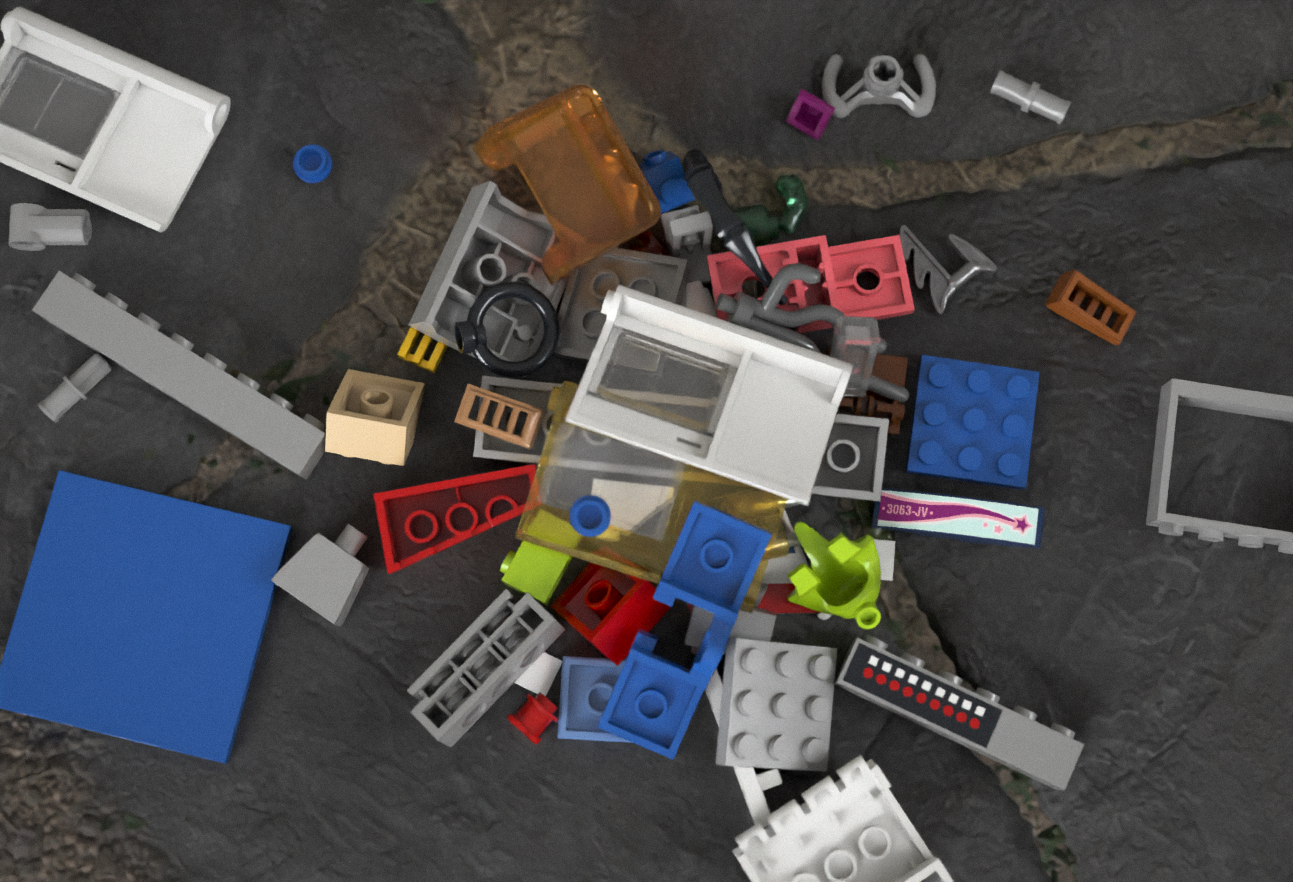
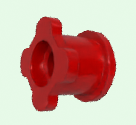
M541 692L536 697L527 693L526 697L528 700L515 715L510 713L506 717L509 722L536 745L542 740L539 736L552 721L557 722L559 720L553 714L558 707Z

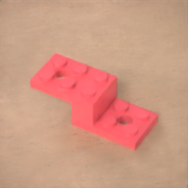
M826 235L756 247L760 258L773 278L781 268L794 263L809 265L821 273L820 281L814 285L801 280L791 281L784 292L788 298L785 305H777V308L782 310L796 311L810 305H829L843 312L851 324L913 314L915 310L900 235L828 247ZM731 251L707 255V265L715 305L721 293L734 297L737 292H742V286L746 281H760L756 274ZM862 272H871L876 275L879 284L872 290L862 289L857 283V276ZM764 294L757 299L761 301ZM716 309L717 318L726 321L727 313ZM818 320L798 326L796 331L804 333L833 327L827 321Z

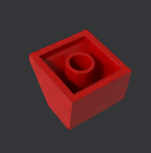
M605 547L550 606L616 666H619L628 656L638 630L641 629L649 632L671 608V606L653 599L656 588L646 578Z

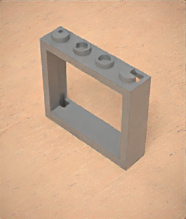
M1173 378L1162 385L1146 525L1159 527L1158 533L1165 535L1181 536L1183 531L1198 533V539L1204 541L1222 542L1223 537L1238 539L1239 546L1263 548L1264 543L1278 545L1279 552L1293 554V532L1166 513L1177 405L1293 422V397Z

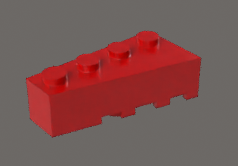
M536 464L373 494L388 574L395 573L544 505Z

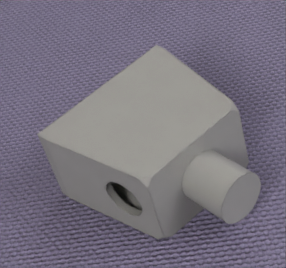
M350 524L345 527L335 543L317 533L273 576L271 581L333 624L341 627L369 570V567L354 558L368 537Z

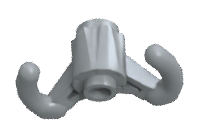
M838 54L832 55L824 69L822 79L823 101L835 107L832 114L834 117L844 118L859 105L865 104L900 105L915 118L924 117L932 110L936 97V81L933 69L925 55L919 54L913 59V64L922 84L920 96L902 80L903 69L900 68L899 63L892 56L882 55L870 59L862 79L841 97L836 93V81L843 64V58Z

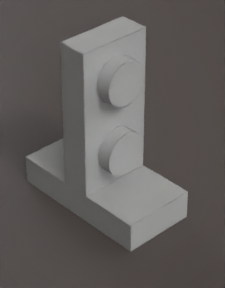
M696 205L660 214V221L670 257L688 259L692 264L687 284L694 281H701L703 286L711 284L707 255H711L710 244L713 225L709 211L700 213L699 207Z

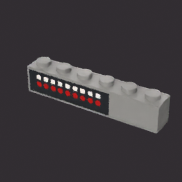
M865 635L864 640L858 637L852 640L837 673L834 685L1055 790L1066 789L1084 746L1083 743L1073 739L1075 732L1056 723H1052L1050 728L1036 722L1037 714L1023 707L1015 705L1013 710H1010L998 704L999 696L977 687L974 693L960 686L963 680L949 672L940 670L938 675L925 670L923 669L925 662L913 655L903 652L901 657L891 654L886 651L888 644L877 638Z

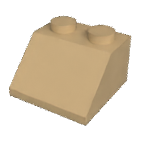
M348 369L327 411L325 452L340 454L344 457L379 461L387 465L404 466L414 442L425 383Z

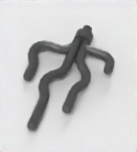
M794 263L781 268L774 276L761 301L742 292H737L734 297L721 293L716 301L715 308L727 313V322L818 353L820 351L811 339L788 328L803 326L818 320L827 321L840 337L850 343L879 354L883 353L887 348V343L883 338L853 326L844 313L833 306L816 304L796 311H786L777 308L781 297L791 281L801 280L813 285L820 281L821 273L816 268L806 264ZM852 368L847 385L859 386L891 400L897 399L898 403L908 400L909 392L904 387Z

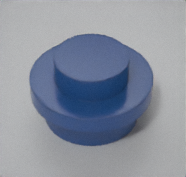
M314 144L306 145L299 149L293 159V168L296 175L307 183H319L325 180L331 173L333 166L329 152L322 146Z
M585 495L577 499L572 505L569 515L570 522L574 530L579 534L587 537L598 536L608 528L611 521V510L607 502L601 497Z

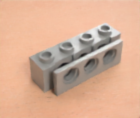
M505 589L407 689L413 697L420 700L411 713L439 742L451 748L565 629L528 592L518 601Z

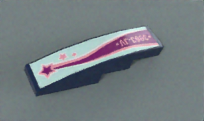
M882 488L881 500L875 501L872 528L875 530L915 533L918 536L958 539L961 542L1041 549L1045 508L964 496Z

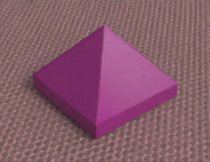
M802 89L785 122L819 140L835 107Z

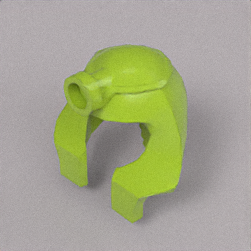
M796 522L794 525L795 535L798 536V541L801 542V546L804 547V551L807 553L808 558H810L811 566L809 568L805 563L800 564L787 575L795 585V589L787 597L788 601L825 614L837 615L846 619L855 618L858 625L864 629H871L877 626L881 620V614L876 607L875 601L880 592L881 568L873 537L865 535L851 541L841 532L829 541L806 523Z

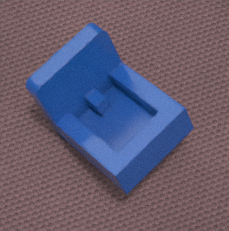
M664 149L653 151L643 157L644 162L636 165L637 172L643 177L654 208L659 215L695 200L692 191L684 180L686 175L680 159L673 152H665Z

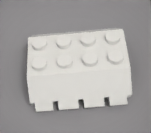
M861 755L836 770L840 778L837 782L834 783L831 777L827 776L803 792L801 795L805 803L801 806L793 799L766 818L770 826L766 829L758 822L734 838L739 847L734 849L733 853L751 882H954L939 858L931 854L889 789L891 785L879 766L872 759L865 762Z

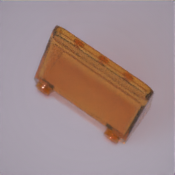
M575 85L490 126L473 146L480 161L490 169L503 170L514 164L517 165L560 242L550 247L542 258V269L551 285L570 276L648 230L660 218L661 207L658 199L599 95L589 86Z

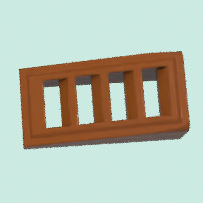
M1075 269L1063 273L1059 277L1045 303L1046 307L1115 346L1121 343L1137 313ZM1075 290V292H1074L1073 296L1071 297V299L1068 300V298H1069L1070 294L1072 293V291ZM1084 297L1090 298L1084 309H1081L1079 306ZM1099 304L1104 307L1096 319L1093 315ZM1112 312H1115L1118 315L1112 327L1109 328L1106 326V323Z

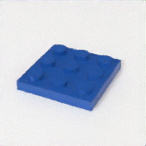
M921 355L905 473L1024 490L1027 485L1040 372Z

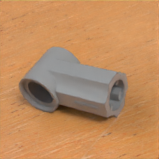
M17 203L10 206L8 245L12 248L25 251H39L45 249V245H88L91 239L92 224L90 213L86 209H47L30 203Z

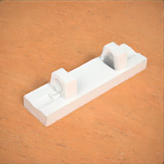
M716 669L709 680L705 692L719 727L723 685ZM733 766L754 824L759 822L763 828L769 826L770 823L766 817L770 815V811L763 791L783 783L778 769H770L755 774L753 767Z

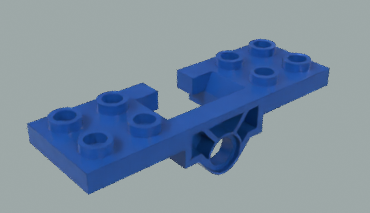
M694 500L653 599L671 607L675 598L681 599L713 613L711 621L690 669L653 654L652 651L658 637L639 629L598 723V728L674 760L703 691L706 690L709 680L723 655L732 628L738 617L739 609L772 536L771 531L701 501Z

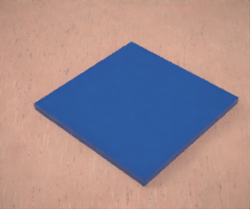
M59 470L0 666V709L228 764L277 584L271 581V579L283 566L293 527Z

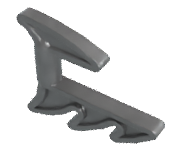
M902 225L899 230L905 262L908 261L910 252H913L914 282L918 290L923 288L925 275L929 274L930 299L938 316L943 314L947 300L954 292L976 274L981 272L994 274L997 270V266L969 242L954 234H950L947 242L964 260L965 264L952 275H949L907 226Z

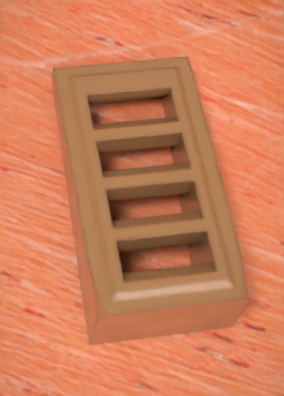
M468 384L454 422L532 450L545 411ZM477 395L483 397V401L476 421L468 417ZM491 401L498 403L491 425L488 426L483 423ZM506 406L513 408L506 430L502 431L498 428ZM522 411L528 413L519 437L513 433Z

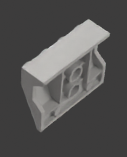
M492 181L472 187L408 325L432 339L458 350L455 338V323L467 321L471 306L477 297L491 286L503 282H520L538 289L550 300L556 310L567 286L579 242L586 243L587 238L548 215L530 212L501 196L497 184ZM505 298L499 300L488 309L483 319L487 336V347L495 356L503 360L521 361L527 359L538 350L543 340L544 325L537 309L523 299ZM466 353L470 356L475 357L473 353Z

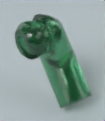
M782 175L777 179L775 188L781 196H784L787 207L777 226L787 233L794 234L809 206V201L803 181L795 175Z

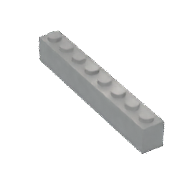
M58 271L32 311L305 480L308 479L325 452L326 433L324 430L326 425L307 413L303 419L290 412L293 405L275 393L269 399L257 392L260 385L246 375L239 373L237 378H234L224 371L227 365L213 355L206 353L202 358L193 353L191 350L194 345L176 333H173L170 338L158 331L162 325L141 312L137 318L126 312L129 305L108 292L105 298L93 292L96 285L82 275L75 272L71 278Z

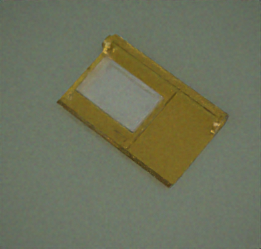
M565 380L562 387L554 386L547 406L548 410L554 411L553 420L515 538L659 584L696 499L772 532L770 541L739 609L752 614L788 498L566 422V416L579 384ZM601 391L596 393V397L704 435L709 427L708 425ZM582 496H599L610 507V524L598 536H583L576 532L571 525L569 517L571 507Z

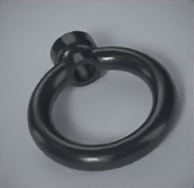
M503 282L486 289L471 306L467 321L455 323V338L460 354L473 353L485 368L505 377H523L541 369L553 356L560 335L558 316L550 300L538 289L520 282ZM505 298H520L529 302L537 309L543 321L544 336L540 347L532 356L521 361L503 360L495 356L487 347L486 330L483 325L484 316L493 304Z

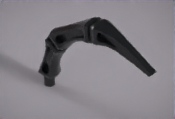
M694 149L688 151L683 160V164L687 169V175L684 178L687 186L709 211L715 224L717 236L725 241L724 246L742 260L768 289L773 277L760 258L752 232L744 227L746 225L745 221L737 216L727 204L722 194V184L703 152ZM785 294L781 297L779 305L787 303L788 298Z

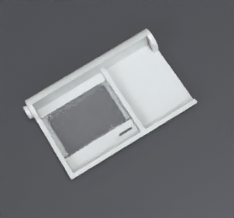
M16 7L14 10L8 11L1 22V31L3 32L5 42L0 49V162L158 232L165 231L172 222L226 121L230 110V98L23 7Z
M618 285L616 291L608 290L601 309V313L606 314L607 319L566 416V422L808 505L853 364L622 285Z

